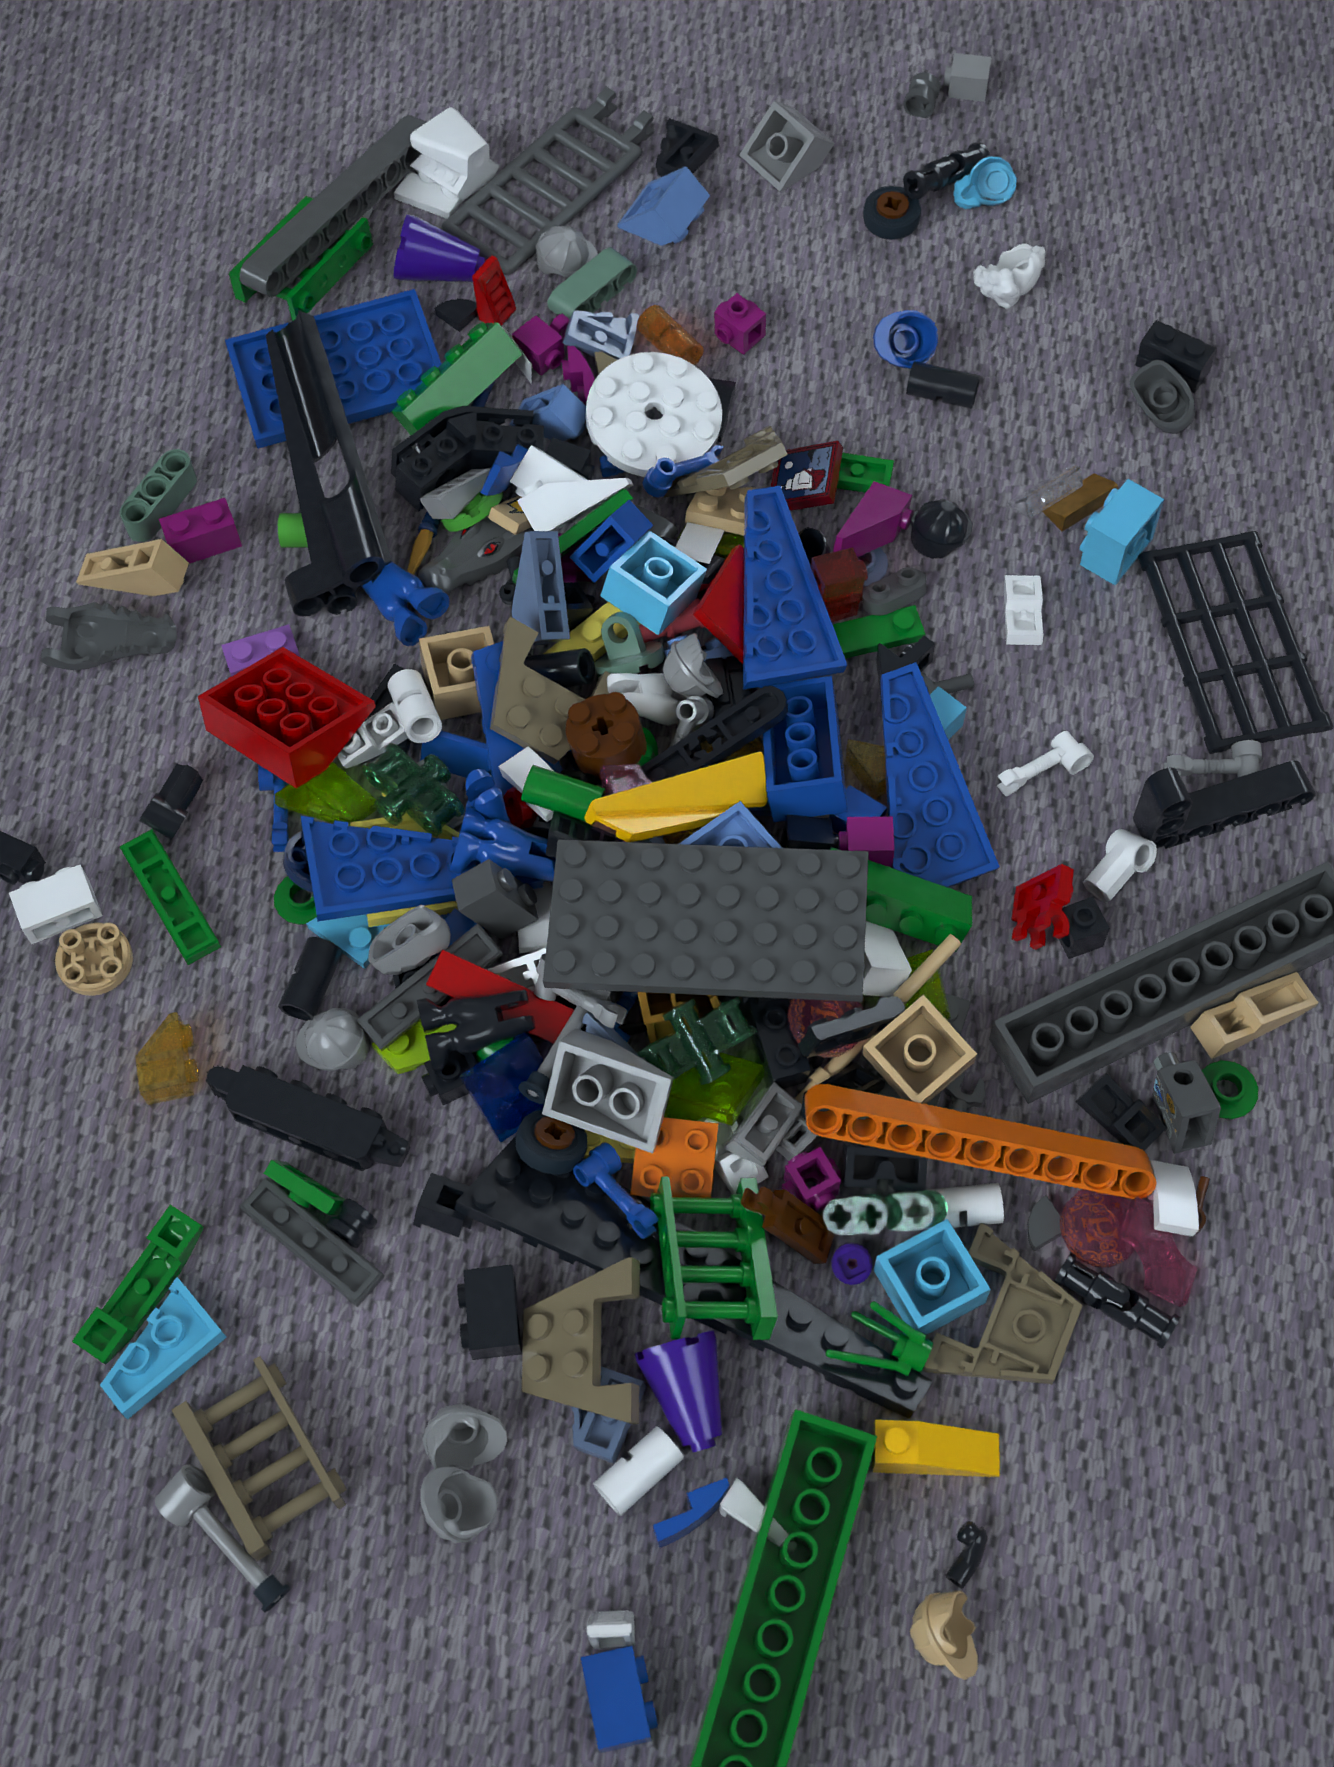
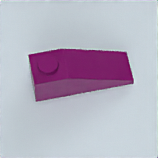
M874 481L837 534L831 564L839 566L893 542L901 529L907 530L914 514V510L909 509L912 495Z

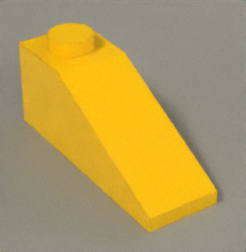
M875 1420L872 1434L876 1435L877 1439L872 1454V1473L1000 1477L998 1433L920 1421Z

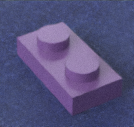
M289 624L221 645L231 676L281 647L300 657Z

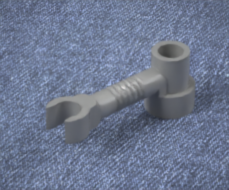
M691 696L677 705L676 714L680 722L671 746L691 734L693 727H696V725L706 724L712 719L714 707L709 698L705 696Z
M1239 741L1231 746L1232 759L1223 760L1192 759L1191 757L1170 755L1167 756V763H1164V769L1169 767L1176 768L1180 777L1203 773L1237 774L1238 777L1260 771L1259 762L1262 760V747L1258 741Z
M546 954L541 955L536 970L539 976L534 989V994L537 997L553 1001L559 995L593 1014L594 1018L607 1027L614 1028L615 1022L623 1024L627 1010L618 1004L600 1000L580 989L544 988L543 974Z

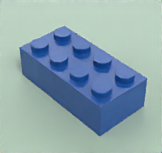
M832 676L768 685L779 688L784 693L788 703L786 717L779 724L763 733L766 791L773 822L785 821L787 815L815 817L848 812L838 706Z

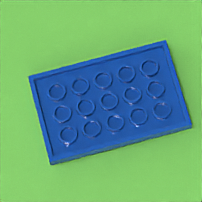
M415 289L314 316L348 424L390 413L398 405L396 400L408 389H416L422 383L420 378L427 370L434 366L438 368L441 365ZM289 323L225 339L257 449L286 441L265 335L271 329L274 332H278Z

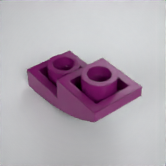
M567 346L568 360H562L563 380H570L571 392H578V399L586 405L590 388L595 379L591 368L575 346Z

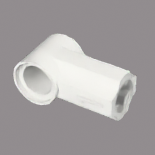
M1116 830L1107 841L1105 857L1083 881L1085 888L1102 902L1108 903L1135 871L1142 873L1152 866L1157 855L1156 844L1127 830Z

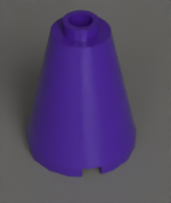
M407 214L400 235L402 237L400 246L397 248L393 277L400 281L473 282L472 275L483 265L485 257L480 256V249L414 215Z
M714 1330L699 1333L696 1337L677 1339L634 1353L636 1362L682 1447L690 1445L692 1453L716 1446L714 1437L722 1435L717 1338Z

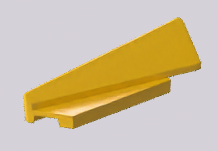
M761 751L594 799L590 803L584 819L590 825L594 822H600L616 830L617 838L625 842H634L703 827L739 801L746 808L763 807L767 803L764 756Z

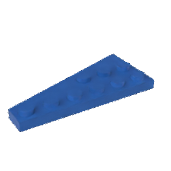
M781 486L748 490L744 504L743 690L844 673L847 667L846 659Z
M917 662L882 674L880 685L888 816H893L894 830L892 868L948 888L999 869L1000 866Z
M301 816L317 922L405 909L419 905L425 906L456 901L452 879L480 864V861L474 860L461 873L450 871L458 837H452V840L432 837L431 833L373 826L368 829L349 826V823L334 820V824L314 821V817ZM513 875L524 884L528 883L533 889L543 888L544 880Z

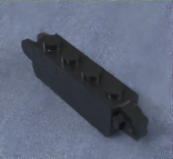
M217 1065V1067L213 1066L207 1072L206 1082L209 1087H212L211 1090L215 1096L217 1095L218 1098L221 1097L222 1100L226 1101L227 1107L236 1122L359 1171L371 1168L374 1162L401 1168L409 1153V1142L389 1131L384 1120H382L383 1117L372 1109L362 1107L359 1111L347 1106L348 1103L334 1094L327 1093L324 1097L313 1093L312 1088L298 1080H291L290 1083L278 1079L277 1074L261 1066L252 1069L242 1065L240 1071L237 1072Z

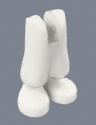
M614 673L607 677L608 692L623 694L636 708L640 717H645L663 725L670 726L674 723L679 725L680 719L677 717L676 708L681 701L686 700L688 697L673 691L665 680L664 673ZM696 725V727H693L692 732L703 725Z

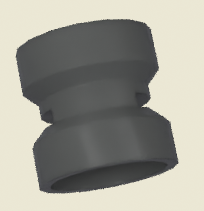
M925 72L913 76L903 104L905 111L909 115L922 118L932 115L936 99L941 90L940 81L936 76Z

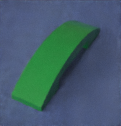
M170 1204L146 1237L151 1241L103 1309L95 1308L72 1342L104 1364L112 1360L133 1338L167 1293L176 1277L179 1276L204 1227Z

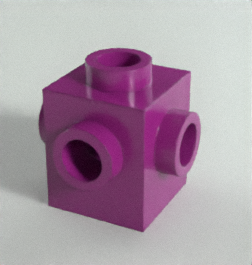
M736 293L728 301H723L714 312V334L722 343L729 344L744 355L766 336V313L760 310L753 301L746 300Z
M819 1147L810 1153L808 1151L802 1152L788 1161L784 1173L785 1183L781 1184L782 1189H786L810 1208L820 1212L837 1200L835 1196L839 1194L842 1175L835 1161L832 1158L827 1159L823 1150ZM812 1181L817 1185L808 1189L805 1183Z

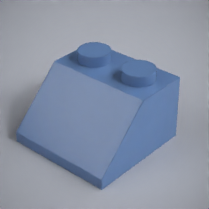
M685 166L647 183L617 224V227L661 246L671 242L676 244L686 237L689 232L687 227L704 212L703 205L710 197V194Z

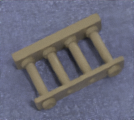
M261 1356L253 1359L261 1374L260 1377L205 1411L202 1408L195 1411L187 1401L172 1409L175 1418L246 1549L257 1562L272 1553L267 1543V1540L273 1537L272 1532L329 1496L338 1509L346 1506V1503L340 1494L347 1490L335 1468L327 1472L280 1389L287 1383L277 1365L273 1363L267 1366ZM270 1390L281 1411L223 1446L219 1443L214 1446L208 1435L210 1431L214 1430L212 1425ZM290 1425L301 1446L247 1480L242 1481L238 1479L234 1482L227 1468L233 1465L232 1460ZM307 1461L311 1462L321 1482L264 1518L261 1515L253 1518L247 1507V1504L253 1501L251 1496Z

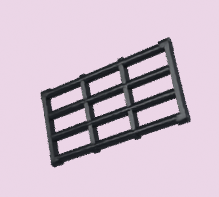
M1257 531L1160 550L1145 551L1138 555L1142 571L1147 573L1163 617L1161 618L1162 626L1167 628L1183 672V684L1189 689L1205 733L1204 741L1209 754L1227 751L1231 749L1234 743L1239 741L1254 740L1265 743L1310 733L1329 731L1334 728L1329 713L1324 711L1306 665L1308 661L1306 654L1301 652L1284 609V598L1282 594L1278 593L1261 550L1262 543ZM1244 545L1264 595L1263 597L1244 600L1225 549ZM1211 552L1230 603L1210 606L1191 555ZM1177 558L1196 610L1176 613L1158 564L1159 561ZM1269 608L1286 656L1267 659L1249 611ZM1235 615L1252 662L1232 665L1215 620L1216 617ZM1201 621L1218 669L1198 673L1181 624ZM1292 667L1311 716V722L1292 725L1272 670ZM1257 673L1277 728L1257 731L1237 677ZM1223 681L1243 735L1222 738L1203 683Z

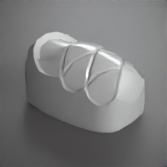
M419 905L396 919L373 939L369 949L368 961L384 975H398L425 964L432 955L448 948L451 936L450 928L447 922L436 912L423 905Z

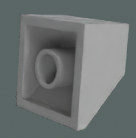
M774 100L743 148L740 156L777 190L782 192L818 169L835 143L794 107Z

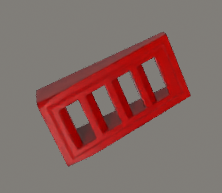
M492 255L472 275L479 320L484 323L498 322L502 326L515 312L516 306L498 258Z

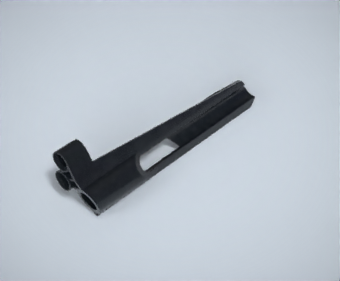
M298 310L296 319L278 332H274L271 329L265 335L311 564L290 573L285 578V586L294 614L302 617L311 616L321 611L323 607H326L329 613L338 615L341 614V610L346 609L349 612L357 606L355 594L358 586L364 585L376 578L384 566L392 562V558L314 316ZM338 440L349 474V481L340 493L334 497L325 498L314 463L324 457Z

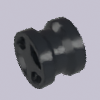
M346 1198L341 1204V1212L338 1216L331 1217L326 1225L342 1240L352 1247L358 1248L363 1242L362 1235L366 1230L373 1229L378 1222L365 1208L355 1201Z

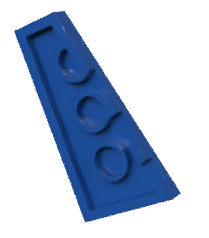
M503 641L473 651L471 659L478 701H480L483 734H485L489 771H491L495 786L500 788L504 797L507 790L514 786L502 777L498 766L525 748L490 729L495 688L500 670L499 658L503 648ZM543 759L554 772L560 773L562 771L559 761L554 765Z

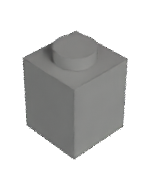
M954 53L952 66H946L943 85L949 86L948 98L985 102L992 57Z

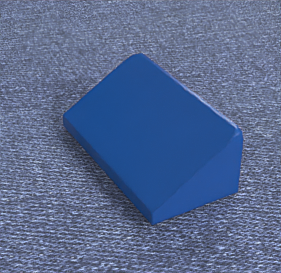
M442 730L433 740L422 743L420 761L430 758L437 770L465 778L476 769L485 770L491 775L487 759V743Z

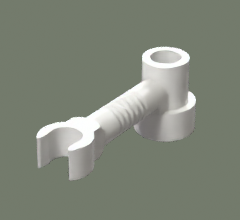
M1063 731L1052 740L1051 746L1054 748L1053 750L1020 768L1015 767L1002 772L998 776L1002 783L998 784L997 787L1005 796H1009L1025 785L1027 780L1057 763L1063 764L1069 773L1074 775L1088 767L1093 761L1094 755L1083 743H1078L1068 731Z

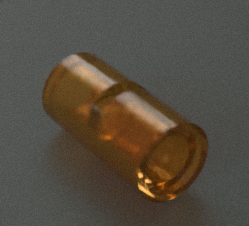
M660 305L650 306L639 317L636 325L637 330L658 351L680 357L693 365L700 361L704 353L703 346Z

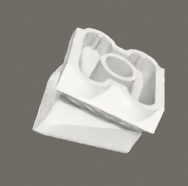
M452 107L447 108L411 134L412 147L422 154L410 166L418 172V176L423 182L436 183L441 186L442 193L446 197L460 198V200L464 201L494 178L500 166L489 159V144Z

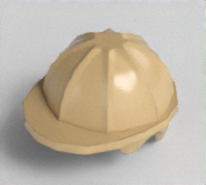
M961 1590L929 1594L925 1596L924 1601L917 1607L913 1616L910 1634L914 1641L915 1649L920 1652L921 1656L928 1663L946 1666L958 1678L965 1680L974 1676L978 1669V1655L971 1636L975 1630V1624L966 1618L962 1612L963 1605L967 1601L966 1594Z

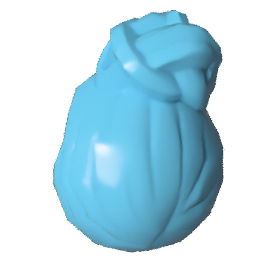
M988 156L980 160L972 168L969 175H965L961 180L956 181L953 193L954 202L961 208L972 209L982 204L995 206L1008 201L1015 193L1017 178L1009 162L996 156Z

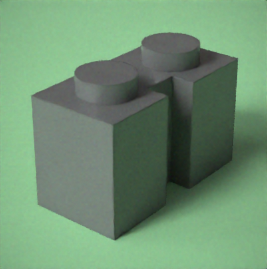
M490 859L452 879L458 911L500 939L538 920L535 906L537 896L533 888L528 883L524 884L514 877L508 869L501 868Z

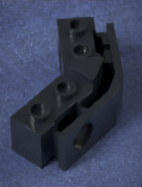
M461 406L443 411L392 449L391 474L396 478L395 490L417 511H420L424 508L420 501L421 497L472 469H491L500 451L512 454L517 444L528 450L530 446H534L544 451V425H532L534 411ZM505 419H513V424L517 426H504L501 424L505 423Z
M718 996L724 1008L745 1018L767 1088L774 1082L782 1089L806 1083L811 1071L810 1064H812L813 1069L822 1065L826 1052L807 1059L803 1057L794 1031L796 1025L792 1022L795 1015L792 1012L788 999L750 997L745 1003H742L733 996ZM790 999L793 1008L796 1007L795 1001L797 999ZM801 999L797 1002L798 1007H801V1001L804 1003L800 1014L796 1013L797 1009L798 1013L800 1012L799 1008L794 1009L797 1016L804 1017H796L794 1019V1023L797 1025L801 1021V1026L804 1029L803 1032L800 1031V1026L797 1027L798 1033L803 1036L808 1032L809 1022H815L814 1015L810 1017L811 1005L809 999Z

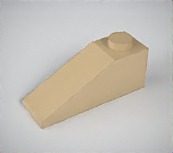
M159 539L86 554L76 583L148 596L179 592L189 563L165 541Z

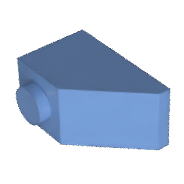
M564 384L524 399L518 410L534 411L532 425H544V438L550 440L552 438L562 441L570 438L576 439L586 427L584 423L586 421V405ZM512 419V421L510 422V425H511V426H517V425L513 424V419Z

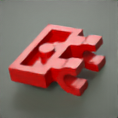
M1060 864L1016 886L1011 920L1017 922V925L1013 929L1012 940L1017 942L1027 938L1029 933L1031 937L1030 947L1037 950L1045 946L1046 932L1044 929L1050 927L1051 922L1054 926L1053 937L1061 939L1069 935V920L1062 911V907L1070 903L1073 895V868Z

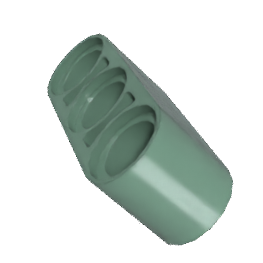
M612 247L606 248L557 286L550 294L547 306L556 315L564 314L569 319L574 311L594 313L602 307L600 304L603 301L608 302L625 288L623 285L634 281L637 274V266Z
M172 449L163 454L122 504L120 516L129 537L133 541L145 542L153 538L161 529L159 519L172 515L195 486L197 476L191 459L184 450Z

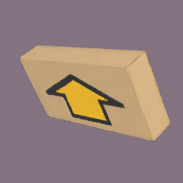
M516 496L491 507L488 518L514 535L532 527L517 501L522 498L521 496Z

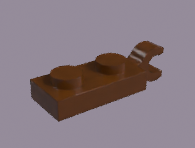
M760 1187L757 1194L751 1189L745 1188L741 1205L750 1211L765 1215L762 1225L764 1229L812 1263L824 1264L827 1262L837 1228L834 1224L786 1189L773 1190L772 1192L766 1187Z

